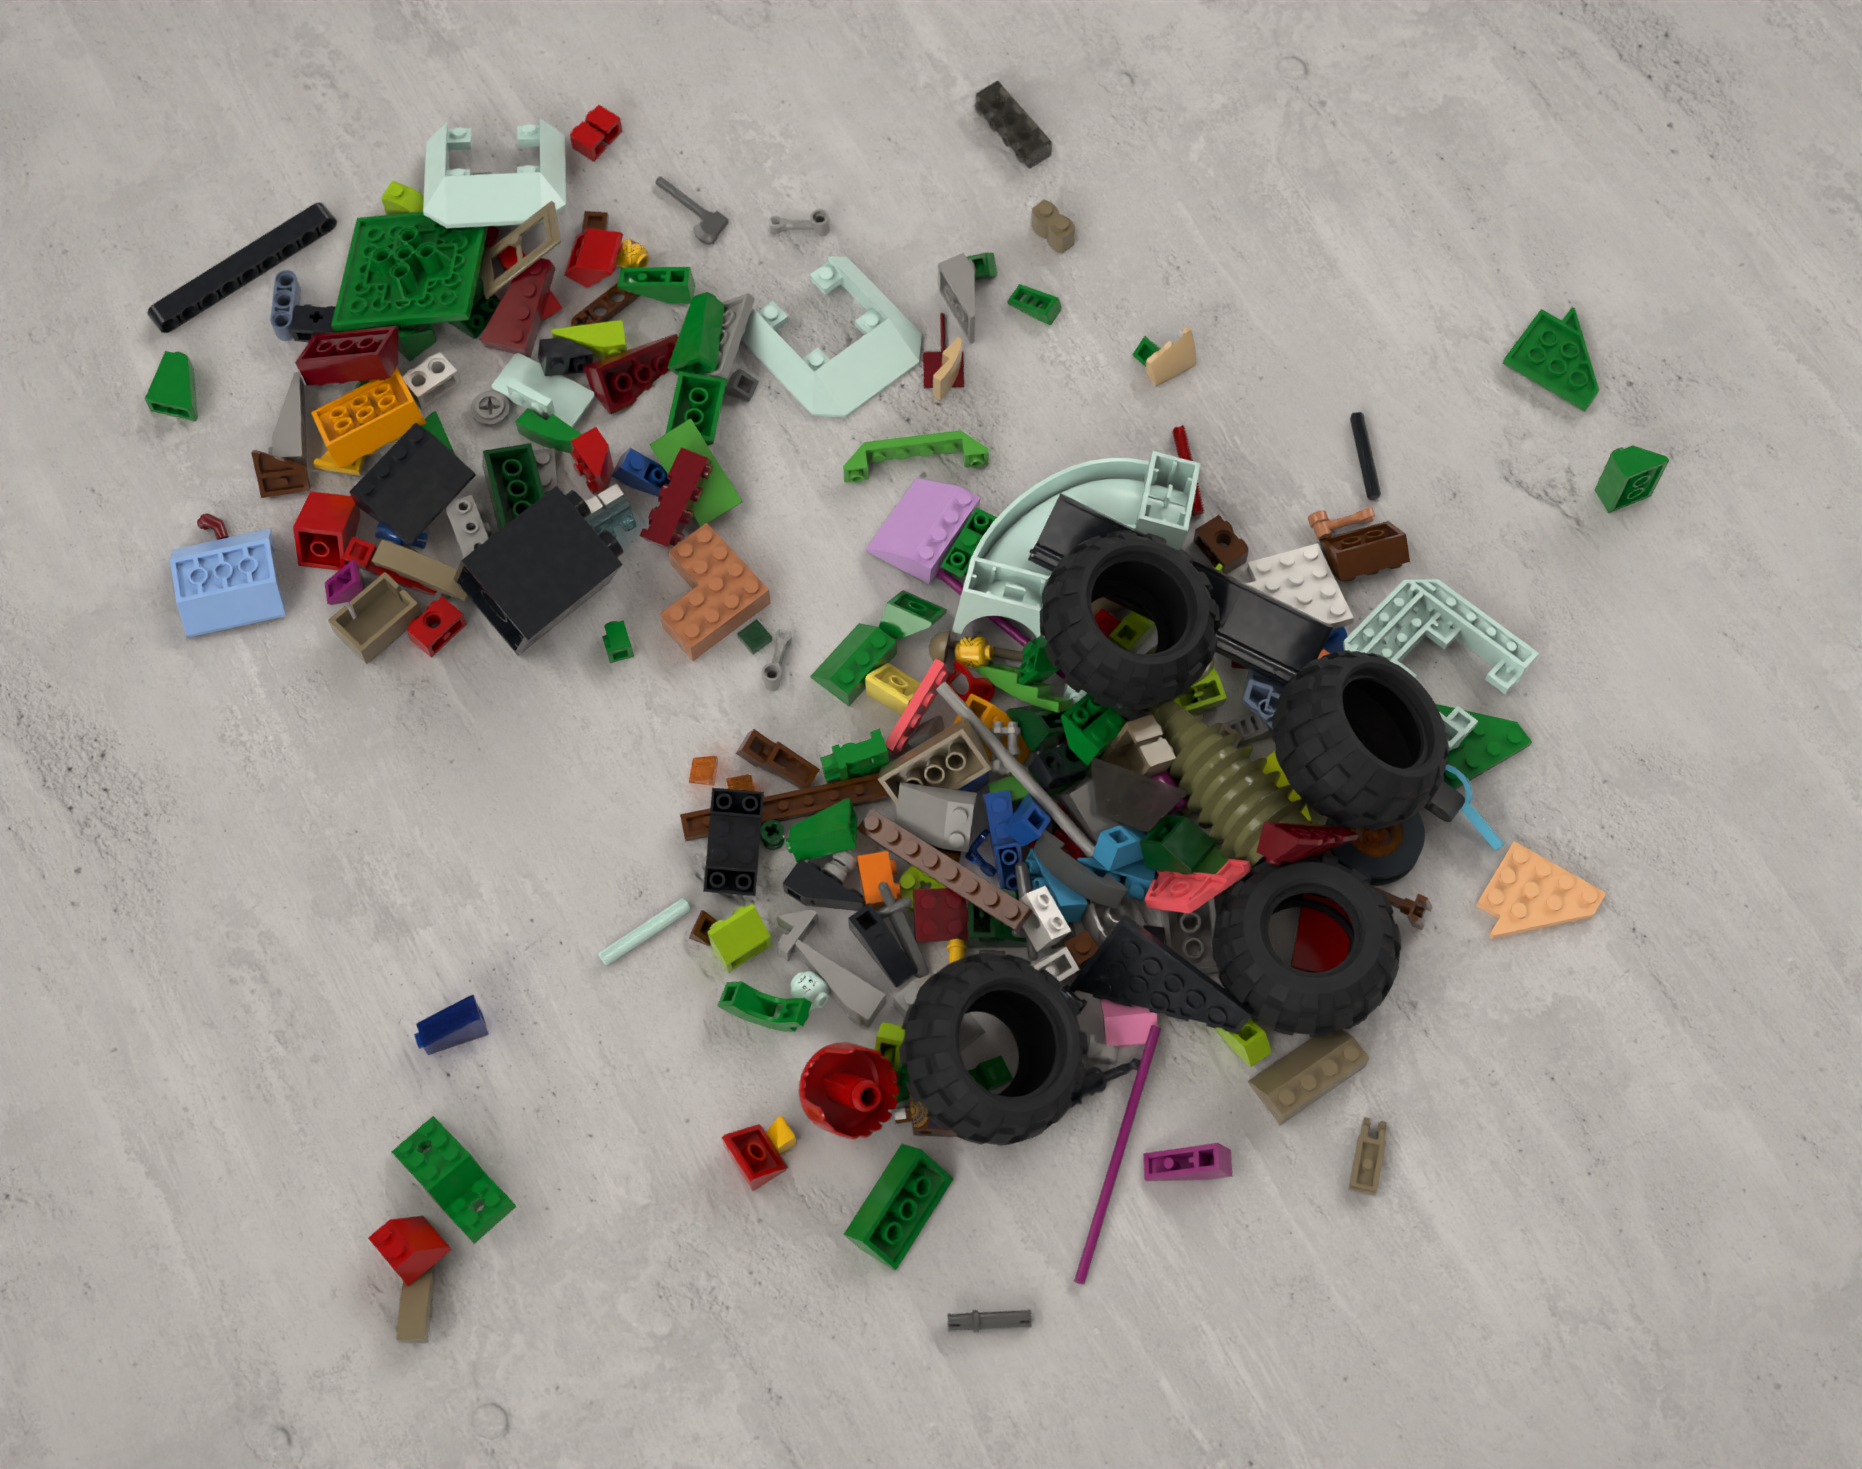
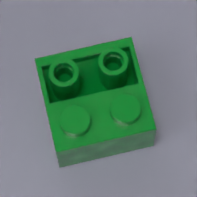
M1088 693L1061 716L1069 748L1087 766L1110 747L1113 740L1127 723L1114 708L1095 703L1093 696Z

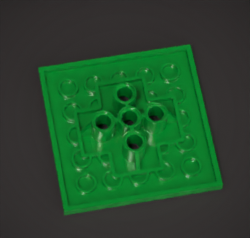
M423 211L357 218L331 324L335 332L469 320L489 226L446 228L425 216Z

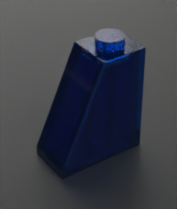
M473 994L416 1023L418 1033L414 1034L418 1048H424L427 1055H431L487 1036L489 1032L482 1010Z

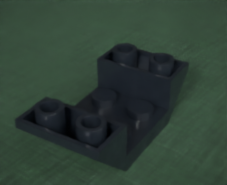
M712 788L703 892L756 895L764 792Z

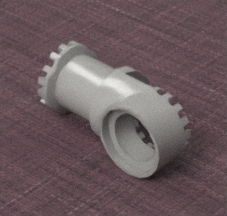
M1095 1034L1087 1036L1088 1051L1084 1055H1087L1088 1058H1093V1061L1100 1064L1113 1065L1117 1063L1119 1049L1117 1046L1115 1048V1045L1112 1047V1044L1107 1046V1043H1094Z

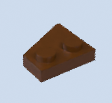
M252 450L251 454L261 498L310 491L311 487L306 465L258 450Z

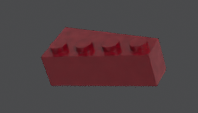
M540 258L512 280L479 338L485 347L512 354L520 353L531 358L556 269L551 260Z
M680 448L668 473L667 478L671 481L669 485L665 483L658 495V502L660 504L658 507L652 508L648 516L649 528L648 530L643 528L639 535L640 537L668 550L684 539L682 532L685 524L689 525L693 518L694 511L691 510L694 503L699 502L702 496V483L704 479L707 480L712 472L713 466L710 465L711 460L685 448Z

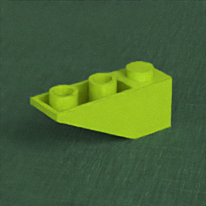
M1132 612L1109 635V640L1124 650L1136 653L1157 629L1153 621Z

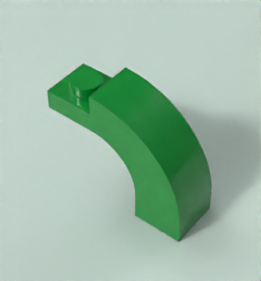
M742 981L726 982L718 1003V1007L743 1020L786 1032H796L797 1027L804 1026L812 1002L806 998L784 999L762 993Z

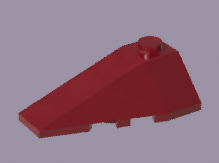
M677 334L612 355L583 367L591 390L609 414L631 406L637 401V397L645 390L648 391L661 375H665L670 370L668 365L678 340Z
M1264 822L1256 852L1266 857L1267 862L1281 865L1282 862H1295L1358 839L1359 834L1342 826Z

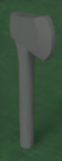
M658 177L655 183L703 220L694 227L696 237L703 243L714 244L721 231L729 223L728 219L718 211L713 213L705 210L663 177Z

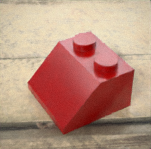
M424 1216L390 1219L368 1237L407 1286H410L452 1250Z

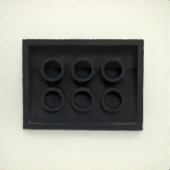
M415 423L349 492L358 508L411 545L476 474L439 439Z

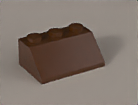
M1389 521L1319 540L1332 574L1344 582L1355 580L1357 576L1364 574L1375 575L1382 569H1396L1401 567L1402 564L1410 562L1406 534Z

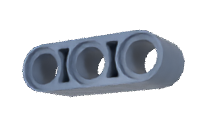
M290 270L279 272L274 282L270 321L277 338L281 341L293 339L290 327L295 305H300L301 287L296 275Z

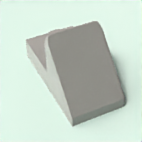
M815 910L777 916L778 925L790 932L789 934L787 932L784 933L778 942L779 955L786 961H789L796 952V941L800 940L803 942L818 922V914Z

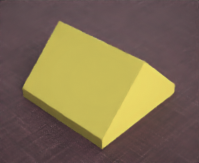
M886 663L867 674L865 678L866 694L902 715L921 682L893 665Z

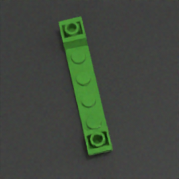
M961 430L864 442L843 466L844 482L858 483L869 479L867 462L880 463L890 459L904 460L914 456L929 457L933 454H953L957 451H962L964 467L979 468L983 465H988L989 451L987 447Z

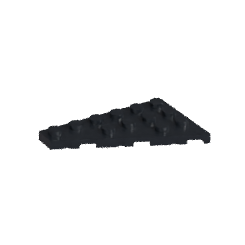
M1126 914L1123 915L1070 985V990L1074 993L1077 990L1093 994L1094 998L1108 999L1113 1003L1129 1007L1136 1005L1148 1008L1149 1012L1164 1013L1168 1017L1184 1021L1191 1019L1207 1023L1206 1026L1222 1028L1227 1032L1238 1034L1254 1013V1010L1246 1004H1242L1234 995Z

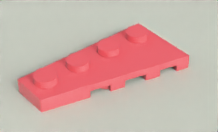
M938 659L934 660L885 743L887 750L895 755L905 749L909 741L908 737L918 727L923 715L938 695L936 689L946 682L947 678L951 675L946 665Z

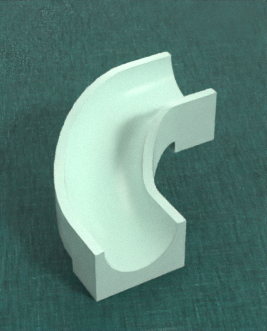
M1153 451L1150 461L1132 458L1092 460L1071 466L1035 484L1013 501L996 518L977 545L973 556H971L952 632L962 634L963 629L968 623L980 617L1003 616L1021 622L1037 638L1041 635L1040 610L1043 606L1042 593L1052 572L1029 561L1028 558L1031 554L1030 549H1033L1060 493L1143 534L1150 533L1162 537L1166 540V545L1176 550L1182 549L1189 528L1201 463Z

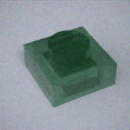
M757 619L737 633L738 639L752 655L773 641L772 636Z

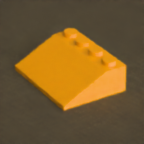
M398 368L394 370L390 378L386 380H372L311 412L323 441L339 468L351 465L366 454H372L378 448L397 441L415 423L420 426L426 424Z

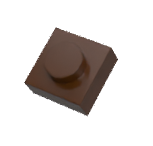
M585 211L582 232L587 228L607 230L608 212Z

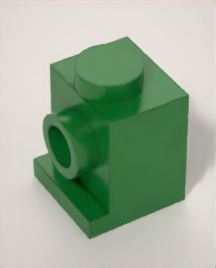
M624 620L606 623L604 625L606 635L602 636L610 664L634 657Z

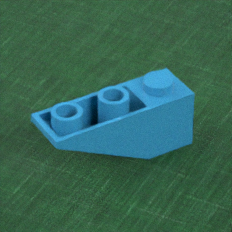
M1122 825L1102 831L1092 856L1109 872L1144 859L1140 841L1146 836L1148 831Z
M1031 848L1024 863L1029 868L1030 881L1034 890L1046 886L1065 921L1079 922L1088 905L1085 897L1059 881L1042 864L1033 848Z
M1094 857L1077 859L1079 863L1100 878L1108 874L1127 887L1128 890L1125 896L1145 901L1146 894L1152 880H1154L1155 870L1146 869L1143 859L1110 872Z

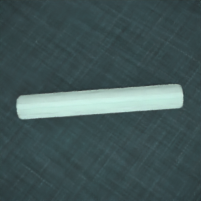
M681 898L600 951L598 954L600 960L604 965H609L690 912L689 903L684 898Z

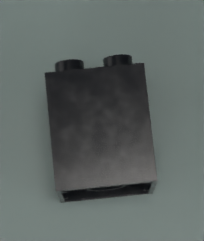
M555 486L462 559L454 576V581L517 656L609 584L623 565L618 560V557L624 553L621 545L608 530L604 529L599 534L593 530L585 520L591 514V511L582 497L574 490L564 495L558 486Z

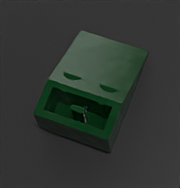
M1001 889L1016 900H1019L1018 892ZM968 902V948H1027L1026 938L1013 937L1011 928Z

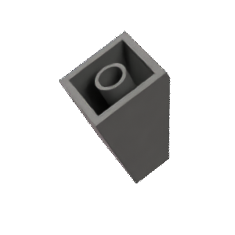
M1112 767L1094 771L1055 796L1075 825L1095 846L1102 831L1118 825L1138 829L1137 825L1143 821Z

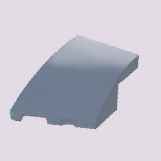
M1249 669L1243 689L1242 703L1272 729V716L1279 707L1276 702L1285 686Z

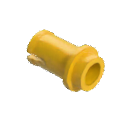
M949 940V945L946 946V949L949 951V964L965 958L967 946L964 945V940Z

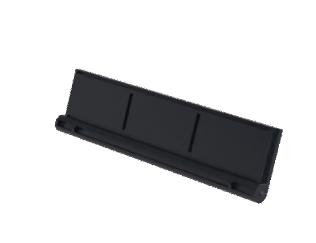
M1060 493L1033 549H1030L1031 554L1028 560L1053 572L1064 556L1073 551L1078 544L1096 536L1104 538L1108 533L1123 530H1132V533H1136L1140 537H1143L1145 534ZM1193 560L1192 565L1196 570L1204 572L1213 587L1211 599L1215 600L1216 605L1219 606L1220 626L1216 632V637H1218L1216 653L1283 686H1286L1289 680L1304 666L1318 658L1333 630V626L1201 561ZM1121 596L1104 597L1153 621L1150 614L1140 604L1131 599Z

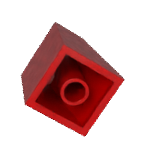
M310 491L293 526L298 566L339 571L349 563L343 560L342 557L352 536L356 537L360 521V508L355 505L351 496Z

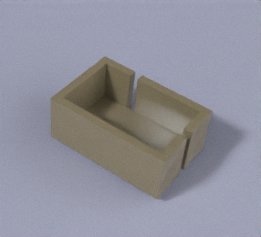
M384 572L349 602L356 616L355 619L352 618L349 609L344 606L328 622L334 634L361 660L368 664L407 631L406 629L414 618H419L422 612L419 604L404 589L401 590L400 586Z
M1153 714L1127 722L1111 743V747L1101 757L1105 768H1113L1127 794L1143 782L1145 785L1152 782L1151 777L1166 772L1176 759L1172 746L1168 744L1166 738L1162 739V728L1156 722Z

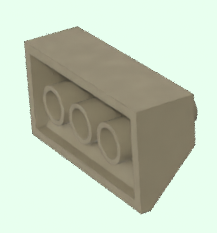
M965 717L883 766L880 770L878 781L897 806L900 782L958 790L990 771L992 766L979 735Z
M1342 1029L1333 1032L1329 1036L1312 1037L1250 1079L1248 1084L1278 1124L1282 1125L1365 1068L1370 1058L1356 1039Z

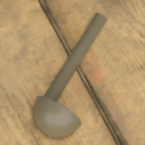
M951 631L940 632L931 639L929 654L933 661L938 659L946 664L948 650H955L956 644L960 643L959 640L950 639ZM993 647V657L1022 662L1023 653L1021 651Z

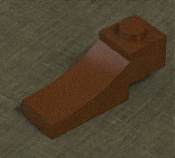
M755 729L747 733L735 753L753 766L765 769L799 789L809 788L820 770L779 741L774 743Z

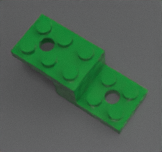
M434 1116L423 1123L392 1151V1154L422 1185L436 1204L473 1244L479 1241L517 1207L484 1172L472 1155ZM431 1147L427 1152L423 1153L425 1149ZM484 1205L480 1211L476 1212L480 1206Z

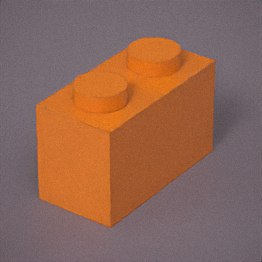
M888 851L857 856L865 906L870 903L875 911L886 906L878 889V885L881 882L888 884L895 901L898 898H902L899 883H894L893 875L897 874L895 860L889 859Z

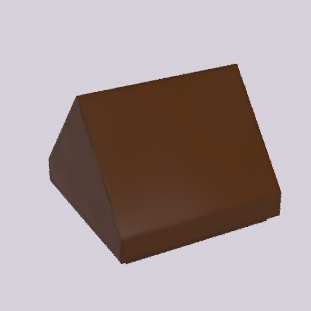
M701 910L689 939L710 946L707 931L710 930V927L717 920L704 910Z

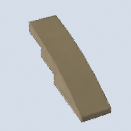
M382 539L371 560L375 565L394 571L401 577L419 582L428 589L467 601L468 596L454 581L457 569Z

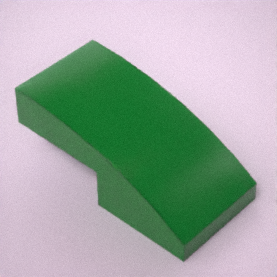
M1002 1056L979 1063L976 1068L968 1071L980 1086L990 1092L1013 1079Z

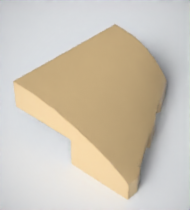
M1188 326L1182 329L1183 336L1177 342L1173 343L1169 340L1158 352L1146 360L1145 373L1155 386L1196 365L1192 331Z

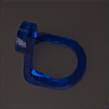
M984 829L970 846L969 851L965 854V858L980 866V870L984 874L993 877L997 872L991 864L985 862L977 851L990 832Z

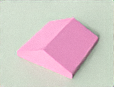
M1100 999L1107 1046L1109 1044H1112V1047L1113 1045L1115 1047L1145 1045L1151 1025L1158 1026L1157 1013L1149 1012L1148 1008L1136 1005L1129 1007L1110 1002L1108 999Z

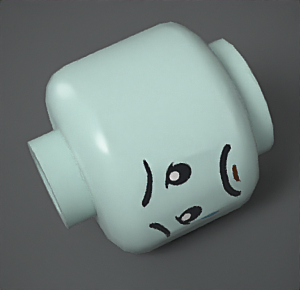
M814 971L800 972L793 978L790 985L792 998H806L811 1001L810 1010L821 1008L828 1002L830 989L827 983Z

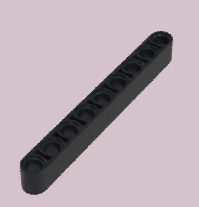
M318 202L311 205L154 303L148 309L147 315L162 333L173 331L332 231L337 224L336 218L323 203Z

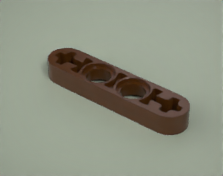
M616 283L577 313L571 320V327L578 326L580 323L587 325L608 322L641 295L631 292L628 294L627 291L618 289V283ZM615 294L624 295V299L620 302L613 301L612 297ZM597 308H604L607 310L606 313L601 316L594 314V311Z

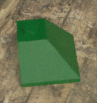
M902 590L886 603L878 628L893 639H902L931 627L946 614L947 609Z

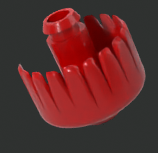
M849 1042L833 1043L818 1050L806 1063L799 1081L800 1103L808 1119L820 1129L848 1139L867 1138L871 1136L872 1132L882 1129L883 1125L879 1122L885 1123L891 1119L892 1113L888 1110H894L898 1104V1099L892 1096L899 1094V1086L894 1083L897 1082L898 1076L896 1071L891 1068V1062L886 1057L881 1056L880 1052Z

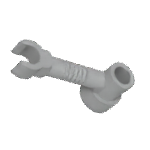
M823 209L813 211L810 215V220L798 221L786 220L779 216L770 217L772 224H778L777 226H769L770 232L773 234L786 230L806 229L816 230L819 236H825L830 231L829 215Z
M780 629L777 630L776 649L772 663L766 664L762 668V680L765 683V687L770 691H775L780 687V681L782 680L781 665L785 650L792 642L791 631L786 639H781Z

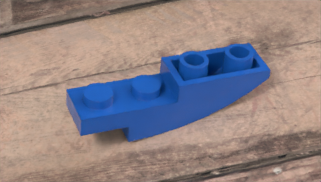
M1010 790L983 794L988 831L1000 889L1018 892L1015 867L1018 862H1023L1020 844L1004 830L1014 815Z

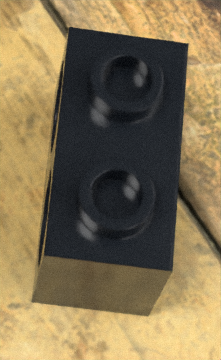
M1063 742L1054 749L1038 751L1033 756L1034 759L1028 766V769L1035 781L1047 792L1083 779L1093 765L1091 763L1087 766L1069 748L1067 742Z

